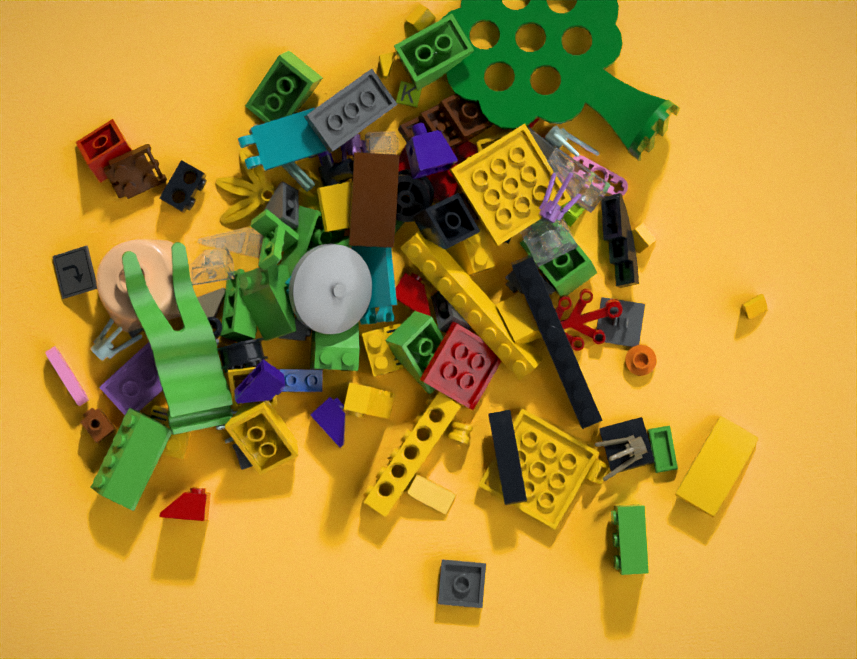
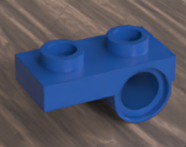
M278 369L284 374L285 387L282 392H322L323 370Z

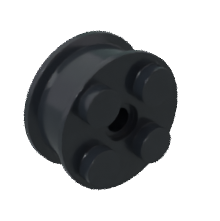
M404 169L398 171L396 220L414 222L413 218L432 205L434 188L427 176L413 179L411 170Z
M264 338L241 341L217 348L221 355L222 369H224L225 373L232 369L255 367L263 359H268V356H264L261 343Z

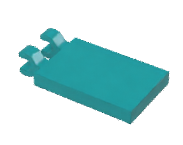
M315 107L251 127L253 134L239 137L238 141L241 148L256 144L259 156L244 159L247 169L263 165L264 171L328 151L304 118Z
M352 246V250L356 251L367 264L372 280L370 303L365 314L360 319V324L394 321L392 305H397L391 248ZM378 307H379V311L377 312V315H376L375 308H378Z

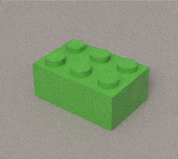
M615 505L614 510L611 511V523L616 526V533H612L613 546L617 547V555H613L614 569L618 570L621 575L648 574L645 505Z

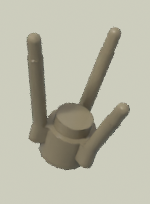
M632 435L627 438L595 443L596 447L628 443L625 444L626 450L610 456L609 460L612 461L627 454L629 457H632L603 477V481H607L634 461L643 458L642 454L647 453V449L641 436L635 438Z

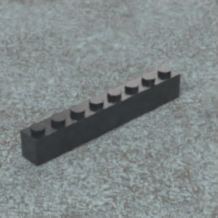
M532 254L512 262V268L581 428L584 429L603 421Z

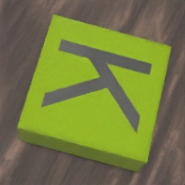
M401 81L396 103L418 108L422 89L417 91L413 83Z

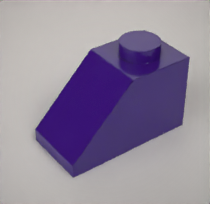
M263 359L234 390L235 401L237 403L271 400L275 395H279L285 387L284 374Z
M329 397L311 416L341 448L344 446L346 413L343 411V403L338 398L333 400Z

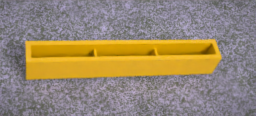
M420 230L400 248L519 381L538 366L543 359L530 343L518 344L514 341L499 309L445 249L425 239Z

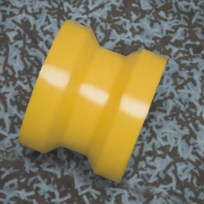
M452 421V432L449 433L448 438L469 444L470 439L468 436L473 430V426Z

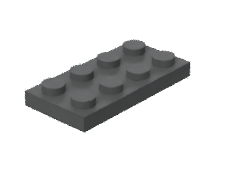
M370 69L308 113L304 118L328 152L331 153L398 104L374 70Z

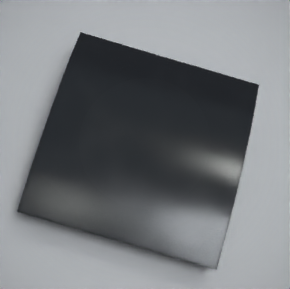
M642 417L599 428L602 442L627 438L632 435L635 438L641 436L644 441L647 453L642 454L643 458L634 461L620 472L655 463ZM628 443L604 446L610 471H613L632 458L627 454L615 460H609L610 456L626 450L625 444Z

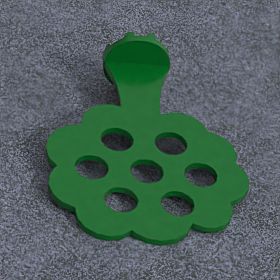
M461 0V8L451 10L442 17L443 19L453 14L474 49L473 53L446 73L448 84L454 93L462 99L479 102L483 115L491 124L502 129L515 130L523 124L528 126L537 118L548 123L563 124L576 118L582 112L585 104H587L608 123L628 153L638 161H641V153L644 150L649 153L654 148L657 134L663 137L668 130L669 117L672 113L677 116L680 107L671 100L640 91L615 78L605 70L612 66L619 58L623 46L622 35L616 25L619 11L617 0H577L575 7L566 13H557L551 10L547 0H530L527 6L519 10H512L506 7L502 0ZM483 21L490 22L499 29L500 38L495 46L489 49H479L472 44L470 32L477 23ZM527 24H535L541 27L546 35L544 45L534 52H526L520 49L515 40L518 30ZM574 27L587 30L592 38L590 49L581 55L568 53L562 45L564 33ZM503 63L510 66L515 75L512 86L504 91L490 89L485 83L484 76L491 65ZM551 67L559 73L561 84L554 93L541 95L532 88L530 83L531 76L538 68Z

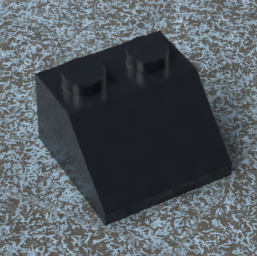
M459 193L424 209L413 218L423 237L445 250L480 232Z

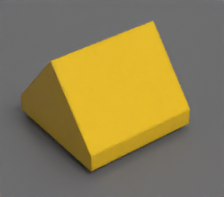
M419 3L405 21L419 32L429 27L436 17L427 7Z
M643 223L632 231L635 250L639 254L656 240Z
M595 459L585 478L598 485H602L603 477L606 476L609 465Z

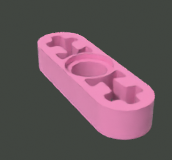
M581 155L578 157L574 156L570 160L569 170L574 176L609 195L620 193L623 196L627 192V181L617 174ZM581 160L583 161L582 166L587 169L589 165L593 166L588 173V178L584 176L586 171L582 169L579 171L574 170L575 165H573V162L578 163ZM596 170L602 171L605 176L604 180L600 183L592 179V173ZM611 176L613 178L610 182L617 184L618 181L621 182L623 191L619 190L615 193L613 186L608 184L607 188H605L603 185L607 182L608 177Z
M54 346L46 351L48 359L75 402L81 406L89 401L87 394L58 348Z

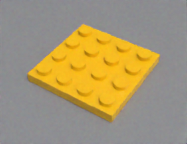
M525 124L449 170L496 247L543 218L539 215L541 211L539 207L543 202L551 176L555 173ZM557 175L549 197L551 201L554 200L562 186ZM566 190L557 203L560 206L571 200Z
M521 408L513 422L527 502L511 505L556 530L599 452ZM495 455L478 486L504 500Z

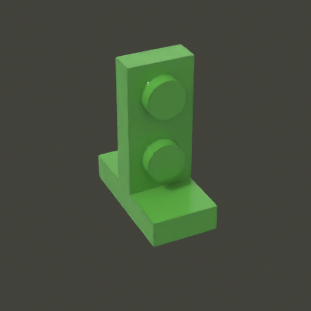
M268 209L251 220L250 226L263 236L258 266L265 271L272 265L275 266L282 258L281 252L297 242L299 234Z

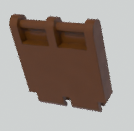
M150 144L142 145L110 160V165L103 168L118 198L126 196L127 199H130L167 181L166 175L162 174L159 168L158 160L154 159L151 153L152 148ZM145 153H147V155H148V157H149V159H150L149 162H148V160H147V158H146V156H145ZM154 168H155V170H156V172H157V174H158L157 177H156V175H155V173H154V171H153Z

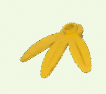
M246 149L240 150V158L253 184L231 177L216 179V184L224 190L241 196H249V198L231 206L221 216L220 221L222 223L237 221L250 214L260 204L267 206L270 199H265L263 193L270 191L273 195L276 190L275 186L266 184L261 166L247 169L244 159L254 156Z

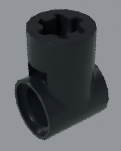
M349 158L339 163L333 162L319 167L318 171L323 187L341 184L345 180L352 179L353 160Z

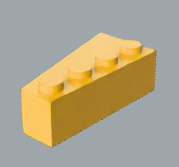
M349 383L344 410H348L347 415L363 418V414L390 419L395 393Z

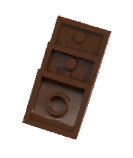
M454 94L441 100L437 106L421 112L417 118L400 125L398 131L406 143H408L414 137L411 127L418 123H424L427 133L437 130L441 131L450 148L454 149L494 124H491L483 115L479 102L467 101Z
M354 152L349 246L394 248L399 155Z

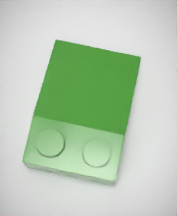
M453 14L394 45L396 55L417 91L438 80L474 52L473 47Z
M286 51L277 57L245 107L265 123L295 114L312 95L323 77L291 51Z
M556 219V223L568 237L571 245L552 256L535 232L522 240L520 245L528 255L532 254L537 268L561 297L569 295L596 275L597 271L589 257Z
M272 265L265 271L259 267L240 274L242 298L264 341L295 332L294 312L289 295L286 292L288 287L285 285V282L289 279L288 266Z
M414 311L385 341L397 360L428 394H431L435 388L424 383L420 378L444 337L432 316Z
M357 322L350 329L337 334H323L312 330L310 369L358 371L360 350L359 323Z

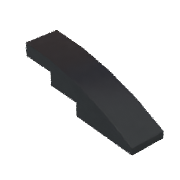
M618 193L602 197L603 240L609 244L610 264L615 265L616 287L623 288L639 284L637 257L623 196Z
M505 410L489 413L505 505L527 502L511 411Z

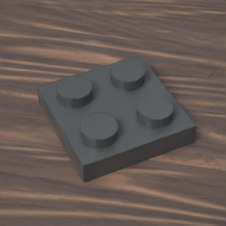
M442 559L438 604L483 608L486 563Z

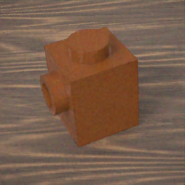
M91 408L82 415L84 419L80 423L96 443H100L117 430L101 408L96 410Z

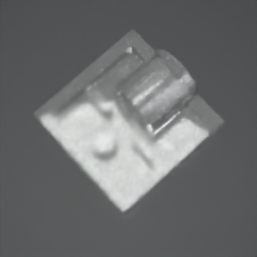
M563 217L560 221L556 219L555 223L542 218L521 231L538 267L578 247Z

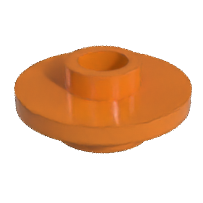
M646 345L632 347L627 352L625 358L628 370L638 376L651 373L657 362L655 352Z

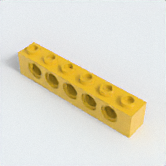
M440 391L437 395L432 393L425 403L429 406L425 413L419 412L413 421L416 426L412 432L410 430L406 431L401 438L403 442L401 448L393 450L388 458L391 461L388 467L382 466L376 475V478L379 479L374 487L369 485L363 494L366 498L364 503L384 517L388 515L461 408L459 404ZM437 409L441 411L442 419L440 422L434 423L430 420L429 414L432 410ZM420 428H426L430 432V437L426 441H421L417 438V431ZM409 446L415 447L417 450V456L414 459H407L404 455V450ZM395 465H401L405 470L404 475L400 478L394 477L392 474V468ZM383 483H387L392 487V492L388 496H383L379 492V487Z

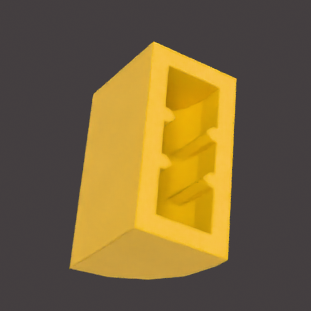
M520 293L496 304L516 343L525 344L542 337Z

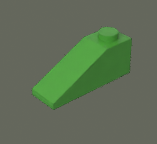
M243 269L227 274L222 332L220 335L236 342L253 340L257 333V325L241 295L239 275L245 273Z

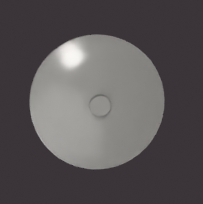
M324 244L308 251L296 264L289 284V299L298 320L307 328L323 334H337L353 327L365 314L372 294L371 275L363 258L351 248L338 244Z

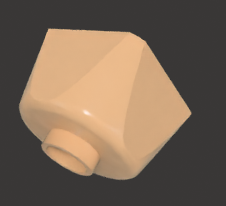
M153 239L131 240L116 245L101 260L96 275L98 294L110 317L118 327H122L123 331L130 332L142 328L126 288L122 255L127 251H132L136 254L142 273L145 276L146 285L167 321L181 317L176 304L172 282L171 246L174 243Z

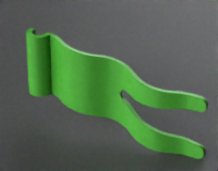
M175 242L171 246L173 291L183 322V328L179 331L173 330L153 299L146 285L136 254L132 251H127L122 255L128 296L153 352L157 373L169 409L167 413L168 423L173 435L227 424L233 417L231 405H233L232 397L220 362L215 336L194 292L186 247L180 242Z

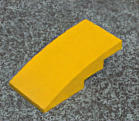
M721 415L709 436L705 439L697 456L692 461L675 495L713 518L739 476L759 438Z

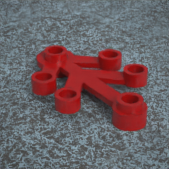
M583 289L580 291V298L568 319L561 320L560 322L563 329L573 328L592 338L595 344H602L606 340L605 333L602 330H595L584 323L607 316L609 318H618L623 311L622 305L618 300L610 299L605 303L604 308L581 314L586 304L593 300L591 290ZM584 293H589L590 297L588 299H583L582 295ZM563 295L558 299V305L555 310L559 320L564 311L568 310L572 305L571 299L567 295ZM564 299L569 301L566 306L561 305V301ZM612 307H617L618 311L616 313H611L610 309ZM565 332L573 350L580 351L584 348L582 337H573ZM597 334L603 335L601 340H596L595 336ZM576 340L582 342L578 347L573 345Z

